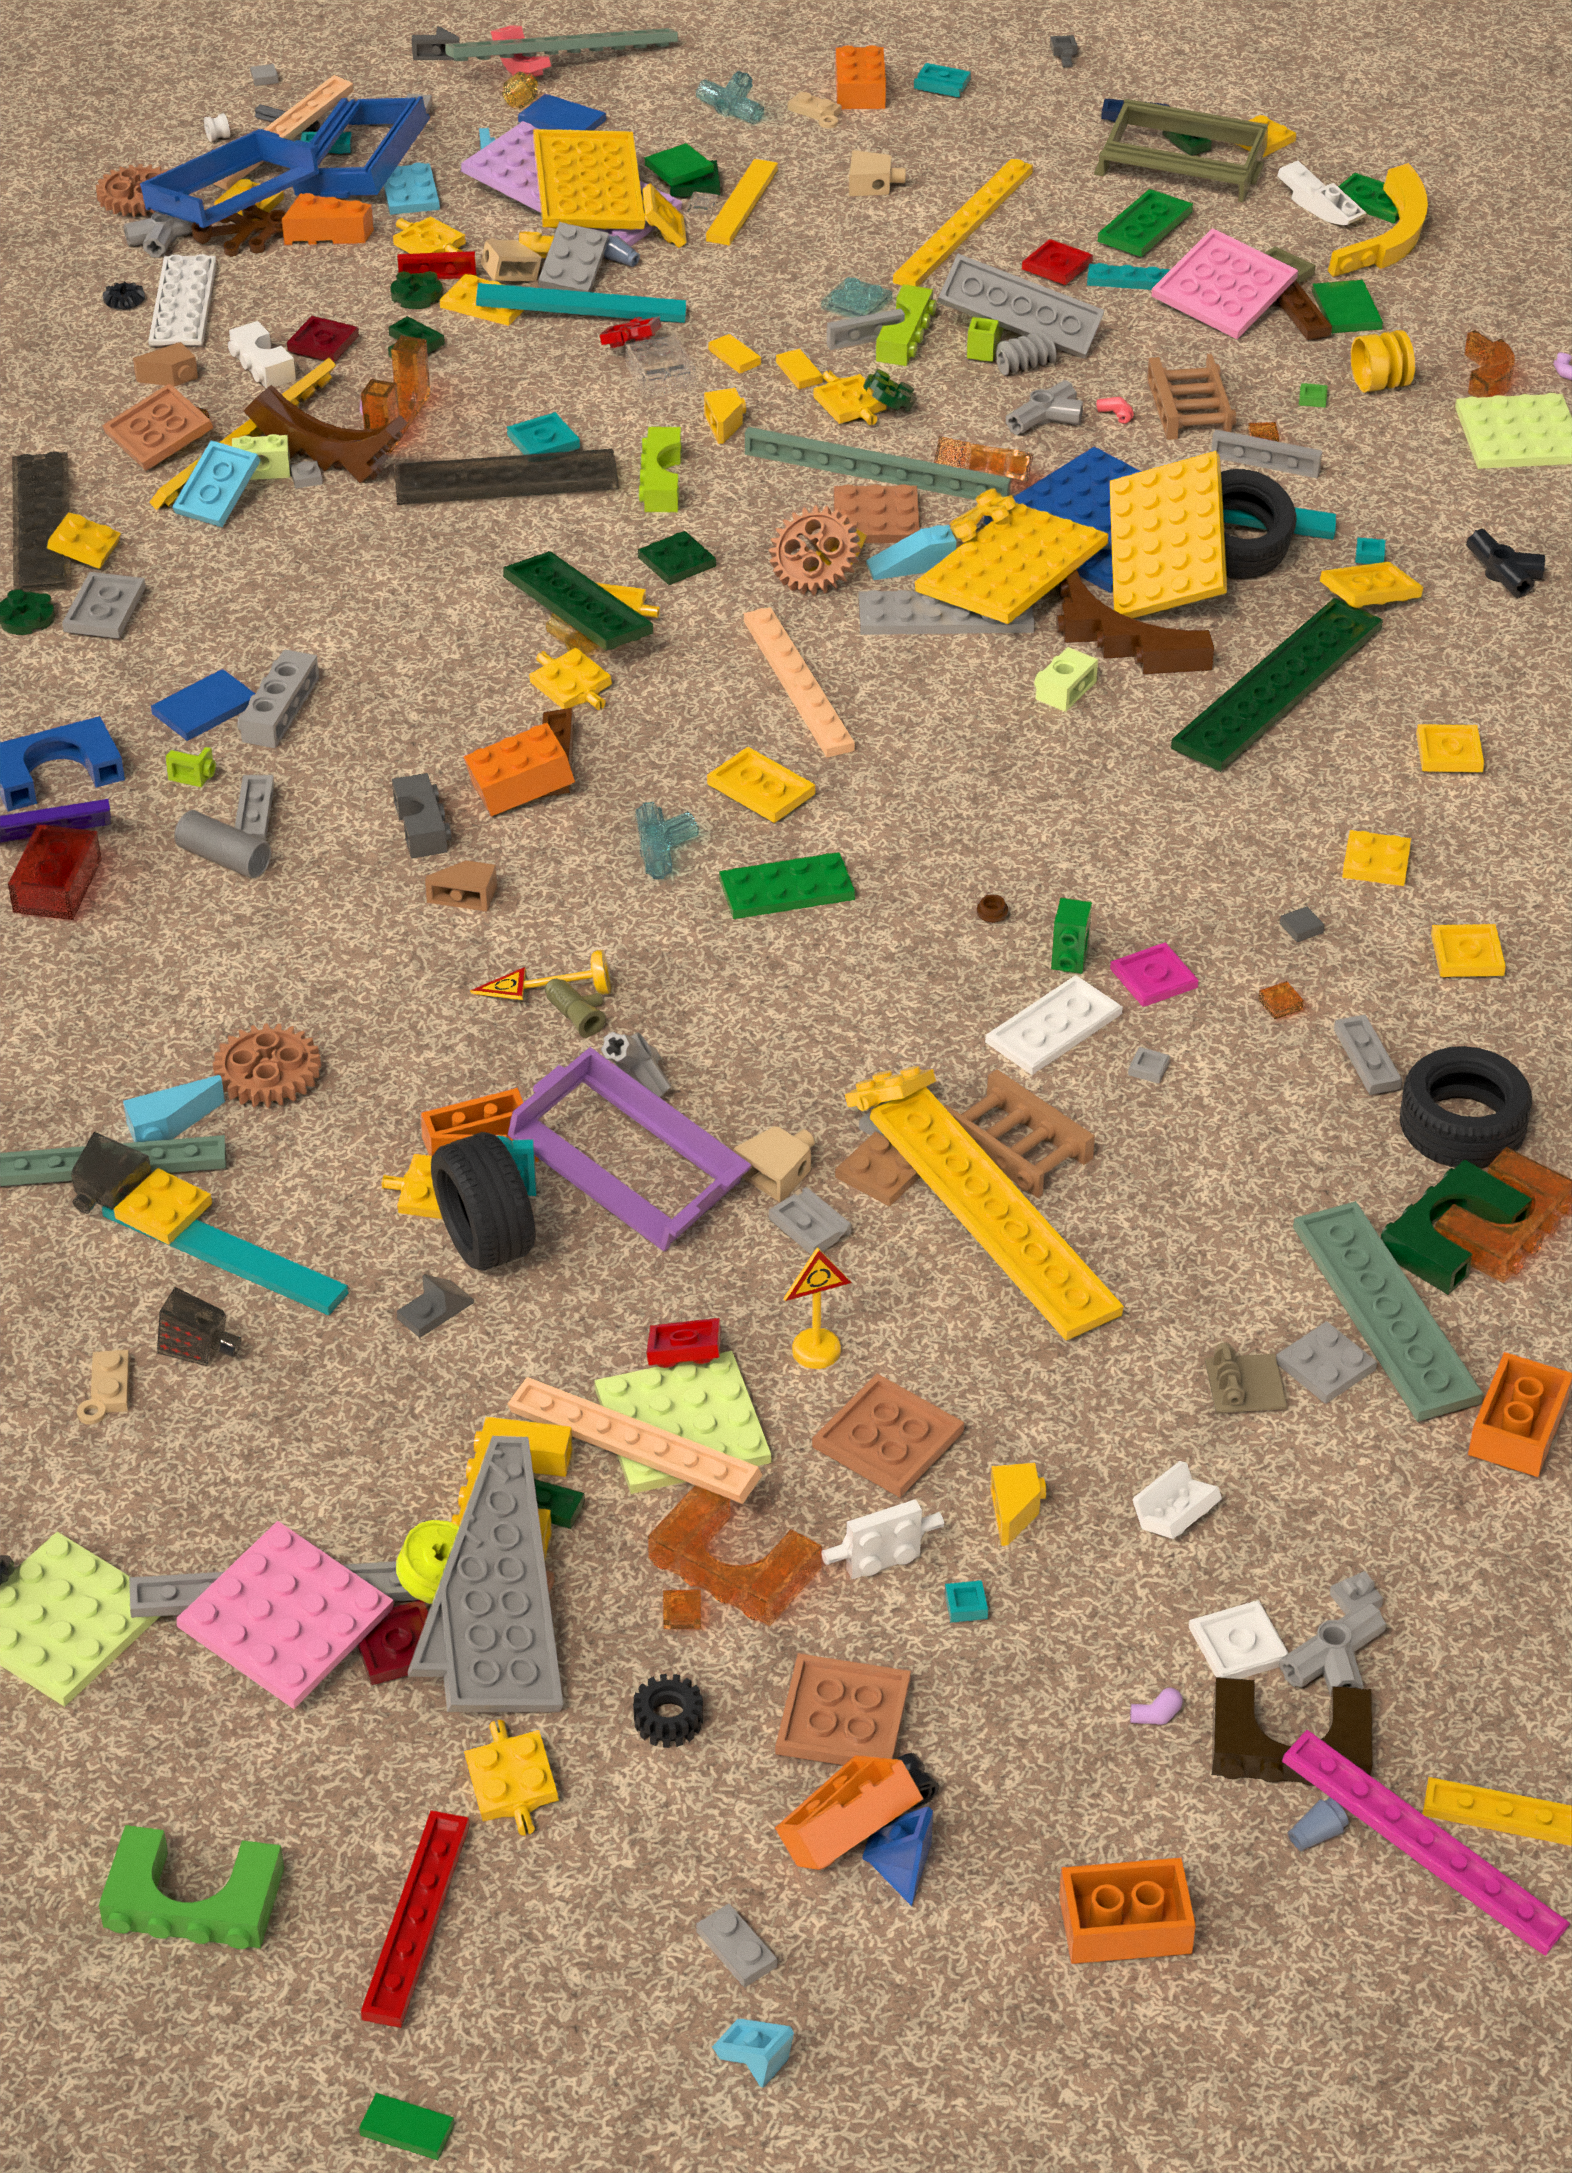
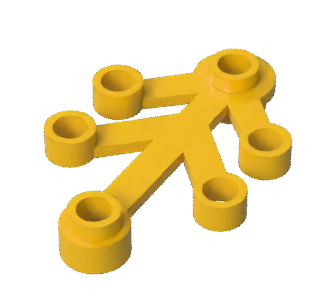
M995 488L978 495L975 498L978 504L974 508L949 523L955 539L960 538L962 542H965L977 535L975 531L977 529L976 525L983 516H991L994 522L1009 515L1008 510L1017 505L1013 496L1002 497L1001 493H997Z

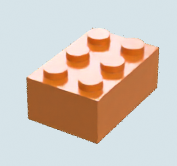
M849 45L836 47L835 77L837 104L841 105V109H885L886 77L884 47L874 45L866 47H853Z
M548 723L534 726L520 734L504 738L500 742L477 749L473 753L463 756L472 784L491 817L575 783L567 755Z
M1504 1352L1473 1425L1468 1455L1539 1477L1568 1403L1572 1385V1373Z
M1182 1857L1061 1867L1059 1899L1071 1964L1192 1954L1196 1925Z

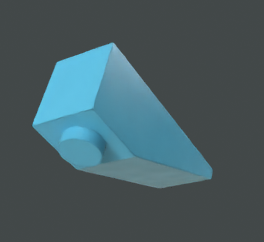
M936 525L920 529L867 559L866 565L873 580L926 573L956 550L957 541L949 525Z
M220 1075L124 1100L126 1123L133 1141L170 1140L225 1102L222 1078Z

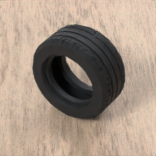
M1246 469L1222 471L1223 510L1236 509L1248 512L1260 519L1267 529V534L1252 539H1243L1224 532L1226 577L1249 579L1267 574L1284 560L1288 552L1297 520L1294 503L1281 485L1269 476Z
M1467 1046L1447 1047L1436 1050L1418 1060L1411 1067L1405 1078L1399 1119L1402 1132L1417 1151L1439 1164L1456 1168L1463 1160H1467L1479 1168L1493 1166L1514 1155L1523 1144L1531 1112L1532 1091L1521 1071L1508 1059L1492 1051ZM1449 1098L1471 1099L1487 1105L1496 1113L1482 1117L1461 1116L1446 1111L1435 1102Z
M480 1132L439 1147L431 1159L433 1188L446 1229L465 1263L471 1268L485 1271L526 1256L533 1248L536 1240L534 1216L521 1174L504 1143L496 1135Z

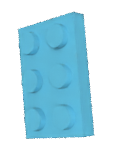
M418 162L407 166H397L383 186L390 215L440 210L430 163Z
M211 440L172 506L175 513L223 527L261 461L258 454Z

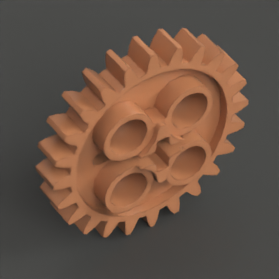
M130 164L127 169L119 167L120 171L110 170L111 175L104 174V179L98 180L99 184L96 185L97 200L100 202L101 207L105 206L106 211L113 209V214L122 212V215L126 216L128 213H132V216L135 217L137 213H141L143 216H146V212L155 213L156 211L152 209L146 210L140 183L168 171V169L162 171L161 166L154 169L152 164L147 167H143L142 164H139L138 167H133Z
M814 505L812 513H809L804 507L802 516H798L793 512L792 522L784 519L783 523L786 527L784 529H775L779 538H771V542L775 546L769 549V553L773 557L769 560L774 568L773 572L777 578L780 577L779 580L784 586L788 584L791 591L798 588L803 595L808 588L813 596L816 595L818 588H821L824 594H826L827 586L830 584L837 589L836 581L840 579L846 582L847 579L844 573H854V569L850 564L859 562L858 557L854 554L861 552V548L858 545L860 538L855 533L857 531L853 523H850L846 515L842 516L838 509L831 513L828 506H825L823 511L820 512L817 505ZM816 529H821L817 534L811 535ZM800 535H803L813 546V548L817 551H820L823 557L832 564L830 566L826 565L821 560V558L812 549L809 550L806 543L798 537ZM839 546L836 551L830 552L833 547ZM800 548L796 554L791 555L795 549ZM818 566L815 571L809 572L812 567Z
M265 1023L262 1030H258L254 1025L251 1026V1032L249 1033L240 1029L238 1030L239 1038L228 1036V1044L221 1043L219 1045L220 1052L214 1053V1075L221 1076L223 1092H228L229 1099L232 1100L239 1096L241 1105L248 1100H252L253 1107H256L261 1101L269 1108L271 1102L276 1100L281 1106L284 1103L283 1098L288 1097L290 1100L295 1101L296 1092L304 1095L307 1094L306 1086L314 1087V1078L320 1077L319 1068H321V1060L318 1046H314L312 1037L305 1038L304 1031L295 1034L294 1026L284 1031L280 1023L274 1029H270L268 1023Z

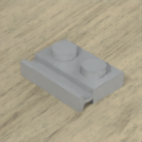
M807 1187L803 1188L802 1193L798 1196L794 1194L769 1209V1220L811 1255L817 1247L824 1251L840 1241V1236L851 1234V1223Z

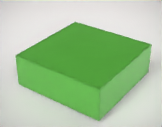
M1301 383L1299 405L1326 408L1328 386Z

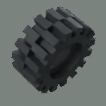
M660 1674V1681L657 1682L653 1676L648 1679V1686L642 1683L638 1687L639 1693L635 1692L633 1713L636 1731H640L642 1739L646 1740L650 1736V1744L657 1746L660 1740L663 1741V1748H670V1741H675L676 1747L682 1746L684 1737L690 1742L694 1739V1732L697 1734L700 1732L701 1723H703V1698L700 1695L698 1686L692 1687V1680L685 1678L683 1682H680V1675L673 1674L672 1680H667V1674ZM664 1704H674L681 1707L683 1712L673 1717H662L655 1714L654 1709Z

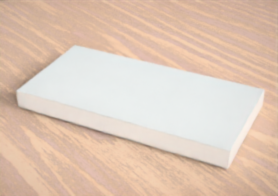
M1075 975L986 1034L985 1043L1033 1075L1120 1016L1123 1007Z

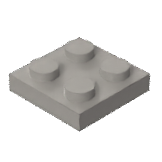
M1327 1321L1276 1354L1277 1365L1325 1404L1376 1371L1377 1366L1375 1359Z

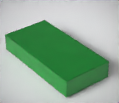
M375 2093L359 2126L360 2136L438 2161L453 2130L454 2117Z

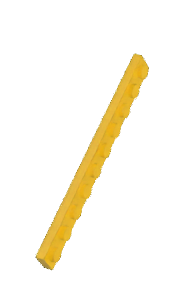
M1010 159L893 274V283L919 287L1033 173V165L1025 163L1020 159Z
M330 358L326 359L282 393V395L292 404L298 406L300 403L299 399L302 398L306 401L315 393L316 386L323 388L332 379L330 373L336 367V364ZM249 419L219 443L232 446V438H240L242 436L260 437L263 432ZM200 458L159 488L149 502L156 510L164 504L170 507L175 503Z

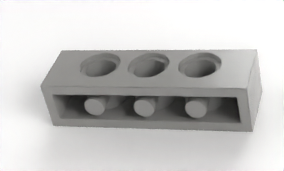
M284 649L279 658L274 660L269 674L262 679L260 688L255 695L251 696L249 705L244 713H240L238 717L237 727L238 730H241L242 742L276 749L319 679L317 655Z

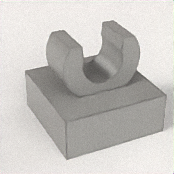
M1366 1571L1336 1583L1330 1588V1596L1345 1615L1363 1603L1366 1605L1372 1603L1377 1609L1382 1607L1383 1597L1375 1589V1583Z

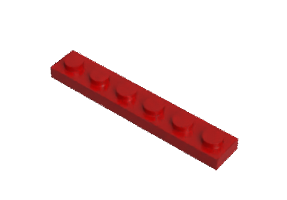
M430 1810L360 2011L362 2021L402 2028L470 1827L469 1817Z

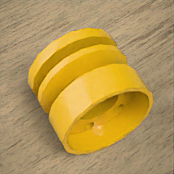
M1405 331L1384 332L1380 336L1377 334L1363 335L1354 339L1351 347V368L1354 380L1362 392L1382 390L1385 386L1391 389L1411 384L1415 373V357L1411 340Z

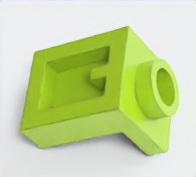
M205 747L199 756L170 750L166 755L168 780L202 788L206 780L215 773L216 761L213 760L212 748Z

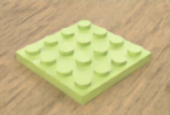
M1563 394L1496 395L1481 398L1471 396L1456 399L1455 408L1478 469L1572 464V416Z
M732 1351L720 1353L719 1358H714L712 1361L704 1364H696L693 1361L678 1362L673 1367H653L594 1380L595 1391L600 1405L755 1466L771 1463V1452ZM618 1455L631 1494L686 1482Z
M56 1532L14 1570L7 1582L0 1585V1666L65 1707L160 1616L131 1618L130 1576L61 1533Z

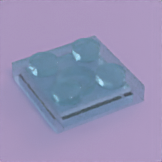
M847 277L821 300V309L847 318L875 314L892 300V291L884 289L879 285L860 281L857 278Z

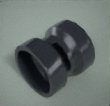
M908 1753L898 1757L897 1760H902L923 1797V1800L909 1809H916L927 1804L936 1796L939 1784L930 1773L924 1772L925 1765L917 1754Z

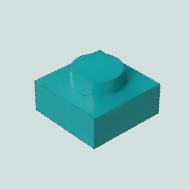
M1357 537L1355 563L1375 564L1384 562L1386 540Z
M982 1580L945 1584L944 1594L950 1623L988 1619V1606Z

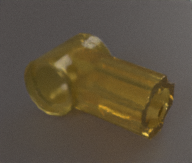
M554 613L551 614L550 619L546 623V631L565 643L568 652L577 648L587 655L600 648L599 645Z

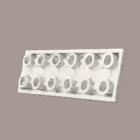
M204 254L196 256H164L148 341L150 347H162L178 342L188 346H203L216 270V256Z

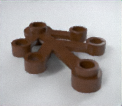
M254 204L243 209L242 215L235 213L219 221L221 223L231 221L235 224L215 227L209 225L202 228L194 222L191 226L192 236L198 243L205 244L211 240V237L238 233L223 245L224 254L233 257L240 253L239 246L255 231L263 230L257 237L249 240L250 251L256 254L262 253L265 250L264 243L275 233H283L282 218L286 212L283 210H273L268 213ZM258 218V219H260V220H259V221H253L252 219Z

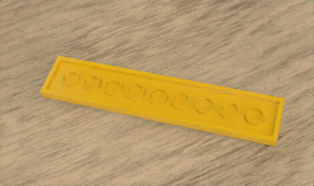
M927 1087L903 1099L892 1100L871 1109L870 1120L1065 1341L1122 1316L1124 1309L1122 1303Z

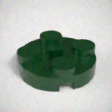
M431 271L413 274L400 272L396 275V280L390 286L392 301L394 303L395 301L401 303V307L406 309L428 308L431 302L437 300L438 303L443 296L442 283L438 280L437 274Z
M878 369L874 374L867 376L863 387L866 391L870 387L874 391L872 396L875 399L897 410L901 406L906 407V412L911 410L916 401L912 395L914 392L913 387L904 382H900V384L890 379L889 374Z
M14 589L9 591L7 598L0 602V624L2 629L10 634H33L32 630L40 627L42 631L49 627L55 618L52 599L47 593L40 594Z

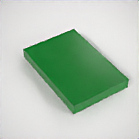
M1355 172L1338 186L1366 214L1393 224L1400 220L1395 204L1383 190L1384 182Z
M1363 279L1312 284V293L1319 309L1332 326L1331 334L1382 329L1383 321Z

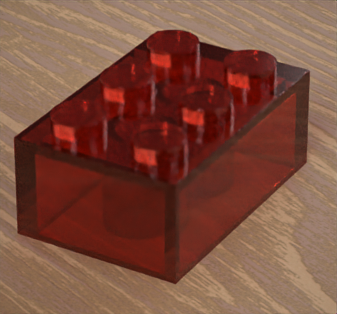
M37 824L8 883L13 913L74 920L102 861L98 832Z

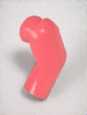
M1122 397L1097 400L1096 405L1099 413L1113 411L1119 418L1118 421L1122 424L1128 423L1134 416L1133 408Z

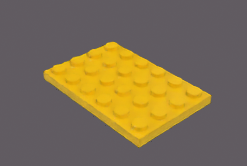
M533 129L542 227L556 229L559 222L584 228H601L604 230L610 228L644 229L645 217L633 132Z
M1217 451L1110 481L1115 611L1127 617L1136 618L1227 593L1221 463Z
M1016 503L1015 507L1008 510L1009 515L997 522H990L977 532L975 537L963 543L915 581V591L1009 624L1108 544V533L1096 530L1094 527L1075 523L1070 519H1063L1048 512Z

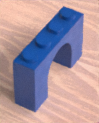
M100 716L0 742V797L8 812L37 804L34 783L30 772L38 765L47 761L67 759L82 764L88 771L96 788L125 780L122 757Z

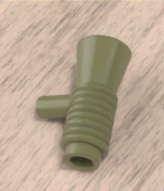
M558 978L552 979L547 983L545 987L547 999L566 1018L571 1020L581 1037L588 1038L601 1031L605 1024L606 1016L602 1011L595 1008L601 1006L603 1002L602 996L599 993L581 996L565 980Z

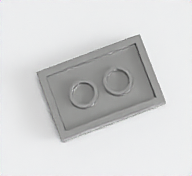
M559 222L538 280L539 287L591 292L609 241V233Z
M89 572L62 622L63 631L120 638L146 588L145 578Z

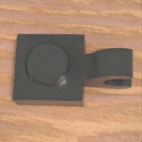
M1074 35L1050 36V47L1053 56L1061 57L1063 68L1073 67L1071 56L1077 55V43Z

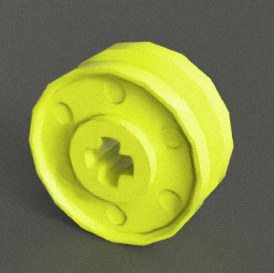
M430 1520L419 1523L409 1531L396 1560V1574L402 1587L413 1597L432 1604L459 1529L458 1525L449 1521Z

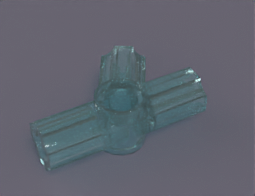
M741 71L734 73L726 88L704 79L696 89V98L713 106L721 116L733 115L755 125L760 122L764 115L763 106L746 98L753 87V79L748 73Z
M643 802L642 806L635 809L640 840V855L643 858L645 873L652 876L653 879H664L667 874L672 872L669 848L699 834V826L694 816L688 811L664 821L661 807L656 806L654 802Z

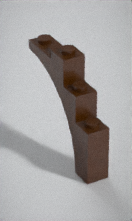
M272 385L258 395L243 411L266 436L272 434L279 436L288 435L290 459L296 453L301 457L306 452L314 461H317L318 466L323 471H326L332 465L338 468L342 464L359 483H362L368 477L374 480L384 470L381 464L389 458L385 454L390 449L387 443L392 447L403 436L400 431L408 424L400 415L390 423L374 429L354 430L340 428L322 422L305 413L288 401Z
M1077 569L1059 583L1060 597L1064 598L1061 606V615L1056 616L1057 633H1062L1064 643L1095 641L1096 648H1101L1103 659L1134 657L1135 664H1140L1143 674L1212 670L1214 645L1209 630L1164 628L1122 615L1103 604L1091 594L1081 581Z

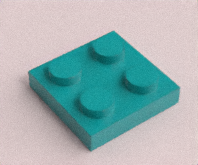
M556 412L507 426V436L531 463L580 448L579 437Z

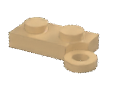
M800 92L788 101V110L819 120V125L823 128H834L838 125L837 116L841 114V105L829 99L812 96L807 92Z
M129 1350L93 1352L91 1399L82 1402L77 1408L78 1419L82 1423L96 1424L105 1418L106 1413L128 1411ZM94 1408L98 1410L94 1415L85 1414L88 1409Z

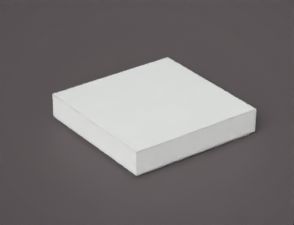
M1259 1600L1189 1621V1629L1216 1677L1241 1679L1279 1667L1280 1659L1288 1654L1286 1647Z

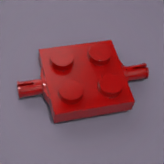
M635 317L630 322L609 326L599 335L601 345L609 344L610 348H616L626 345L625 342L635 339L636 343L649 341L662 327L660 317L649 319Z

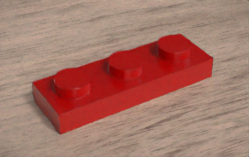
M475 251L397 254L398 273L409 272L413 274L431 271L437 274L438 280L461 279L465 274L476 276Z

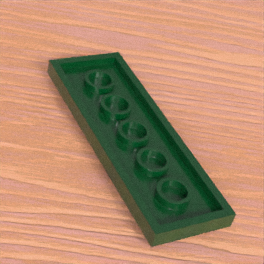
M551 551L503 567V577L606 651L653 634V623Z

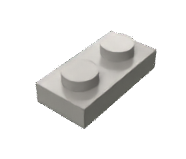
M730 1904L725 1905L696 1924V1932L744 1988L777 1967L775 1955Z

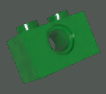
M1060 897L1054 921L1052 970L1083 974L1089 950L1092 902Z

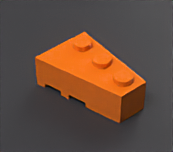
M300 193L282 218L284 245H293V241H308L309 245H315L317 241L332 240L333 244L366 243L374 231L372 204L362 203L357 200L347 201L337 199L336 197L314 196L311 193Z
M518 1088L422 1112V1139L429 1156H433L437 1149L443 1145L480 1132L505 1136L513 1141L508 1136L512 1112L524 1103ZM535 1156V1162H539V1158Z
M855 1755L778 1824L775 1829L798 1867L821 1870L830 1866L836 1858L923 1800V1797L902 1760Z

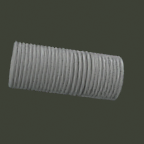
M190 810L186 812L176 825L174 839L177 846L250 878H257L266 870L269 864L271 848L267 841L224 824L198 811Z

